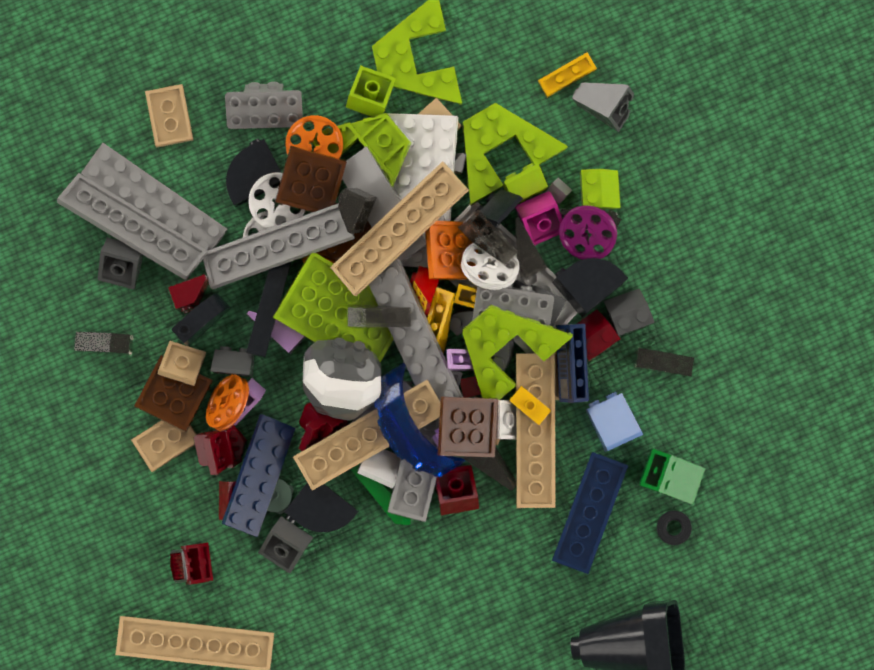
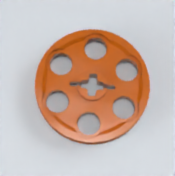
M318 115L303 117L296 121L287 133V155L290 146L312 151V145L309 143H313L316 134H318L317 144L319 146H316L313 152L340 159L343 151L341 131L328 118ZM306 122L314 124L312 131L304 129L303 126ZM325 126H330L333 129V133L328 136L324 135L322 129ZM294 135H298L301 138V142L297 145L292 144L290 141ZM330 144H336L339 150L336 153H330L327 148Z
M236 374L229 375L214 389L206 409V421L210 427L218 431H224L230 428L241 416L249 395V385L244 378Z

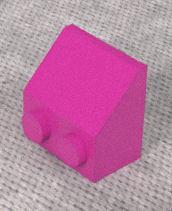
M550 191L520 203L515 207L531 246L559 235V228L563 219Z

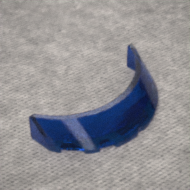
M402 363L381 377V393L374 402V407L377 408L379 415L378 425L389 446L401 460L405 459L413 465L412 468L418 472L424 471L433 474L434 477H441L466 461L464 458L438 455V448L431 444L415 425L404 399L403 376L406 364Z

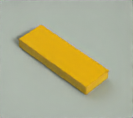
M587 52L539 79L538 83L548 98L595 71L597 68Z

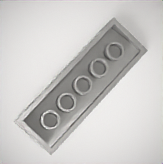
M367 146L347 160L342 180L369 224L373 227L401 200ZM423 235L397 258L400 259L401 263L426 248V240Z

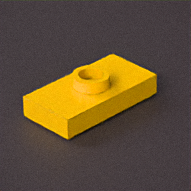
M522 386L509 400L538 425L551 412L547 406Z

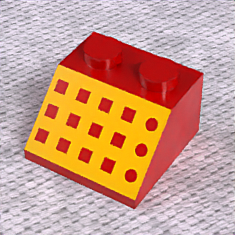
M419 266L417 273L413 272L410 283L427 318L440 279H429L428 268Z

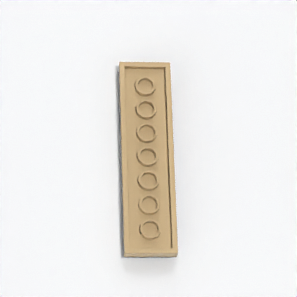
M442 161L330 268L351 293L357 296L462 198L469 189Z
M516 353V391L520 386L524 387L551 410L541 424L538 425L516 407V507L555 508V353L545 361L536 353Z
M427 379L295 455L293 458L313 491L440 418V400Z
M120 616L115 655L247 670H270L274 633Z

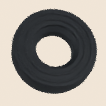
M668 511L657 522L658 536L669 545H680L691 535V521L687 515L680 511ZM672 520L680 522L682 526L681 532L675 536L670 535L667 531V524Z

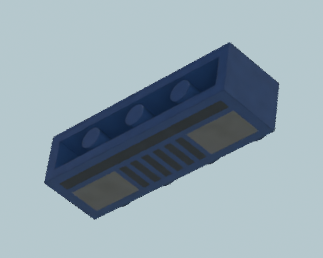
M585 324L556 325V329L573 334V337L557 350L559 402L589 401Z

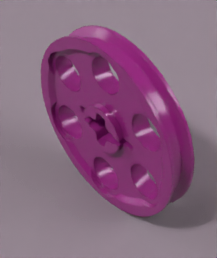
M585 205L575 207L565 215L560 224L559 236L562 245L571 255L582 260L588 258L601 259L612 251L617 240V228L613 219L605 211L594 206ZM578 214L582 217V221L576 222L572 216ZM598 215L601 221L594 222L591 216ZM571 229L574 232V236H567L565 230ZM586 229H587V230L589 231V233L591 234L590 238H589L588 234L585 233ZM609 230L612 236L605 237L602 231ZM597 244L601 245L604 251L598 252L594 246ZM575 245H583L585 251H578Z

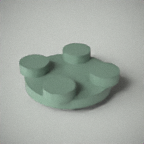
M278 479L267 511L278 514L284 513L291 502L294 488L285 481Z

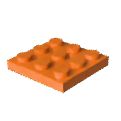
M436 221L425 231L429 279L468 280L462 271L461 259L465 249L470 244L477 242L476 224L474 222ZM467 262L470 266H476L474 262Z

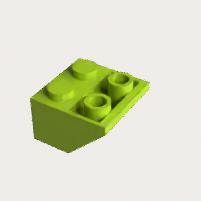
M531 163L522 168L523 171L516 174L514 172L506 176L503 184L504 190L520 195L523 198L520 203L545 191L548 185L539 164L533 165Z

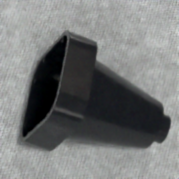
M652 601L644 604L643 609L581 628L579 636L571 638L573 660H582L584 667L600 670H685L681 618L677 601Z

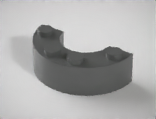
M474 308L461 309L451 316L449 329L457 336L473 321ZM511 339L491 357L503 371L506 370L512 360L514 339Z

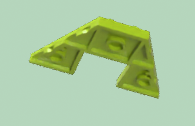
M428 0L372 45L377 72L396 78L394 87L397 89L462 105L454 67L418 75L416 72L409 39L446 32L440 1Z
M497 103L463 121L470 206L504 186L484 154L515 136L533 165H541L566 150L568 146Z
M384 113L376 117L365 118L361 121L338 125L337 127L343 137L342 154L359 140L364 147L367 146L393 187L412 142L391 117ZM327 128L322 133L327 136L331 135L333 129ZM316 134L315 140L312 143L315 147L319 146L317 144L318 134ZM330 144L327 148L330 153H336L339 150L336 144Z
M494 305L486 308L462 330L482 398L498 400L516 386V383L491 357L511 339L518 335L545 361L573 337V334L570 332L560 331L553 328V326H546L528 317L524 318L515 315L511 311L501 310Z

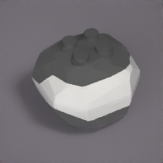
M343 338L316 341L304 354L303 390L318 413L342 420L355 419L372 407L380 396L381 363L376 354L367 349L361 341L353 343L345 341Z

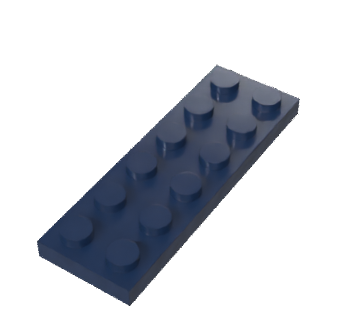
M260 414L221 524L258 537L296 428Z
M591 452L552 561L589 574L628 465Z

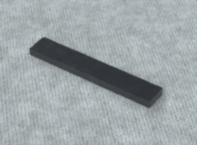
M291 262L274 267L268 271L246 351L248 354L266 358L276 321L273 316L280 306Z

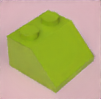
M360 65L348 96L346 108L371 117L384 114L396 78Z
M587 169L580 171L582 206H594L602 210L620 209L618 170Z

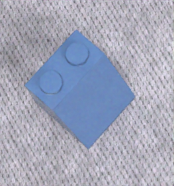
M614 392L606 396V401L600 403L597 400L588 404L590 408L586 409L605 452L643 435L622 393L617 395Z

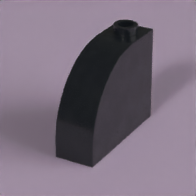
M258 138L250 142V146L239 152L228 168L226 186L228 195L235 208L249 201L251 188L258 179L270 173H282L264 139L260 140ZM272 177L269 180V185L272 188L280 184V180L277 177ZM257 189L254 192V197L256 198L265 192L262 189Z
M588 258L572 264L566 270L564 268L560 269L555 274L556 278L552 283L578 314L583 317L623 285L628 277L621 269L609 261Z
M218 293L214 294L195 307L171 330L185 345L190 347L222 318L231 307Z
M307 483L284 512L287 514L285 518L293 524L297 522L304 528L315 532H331L346 526L359 511L327 485L323 484L312 491Z

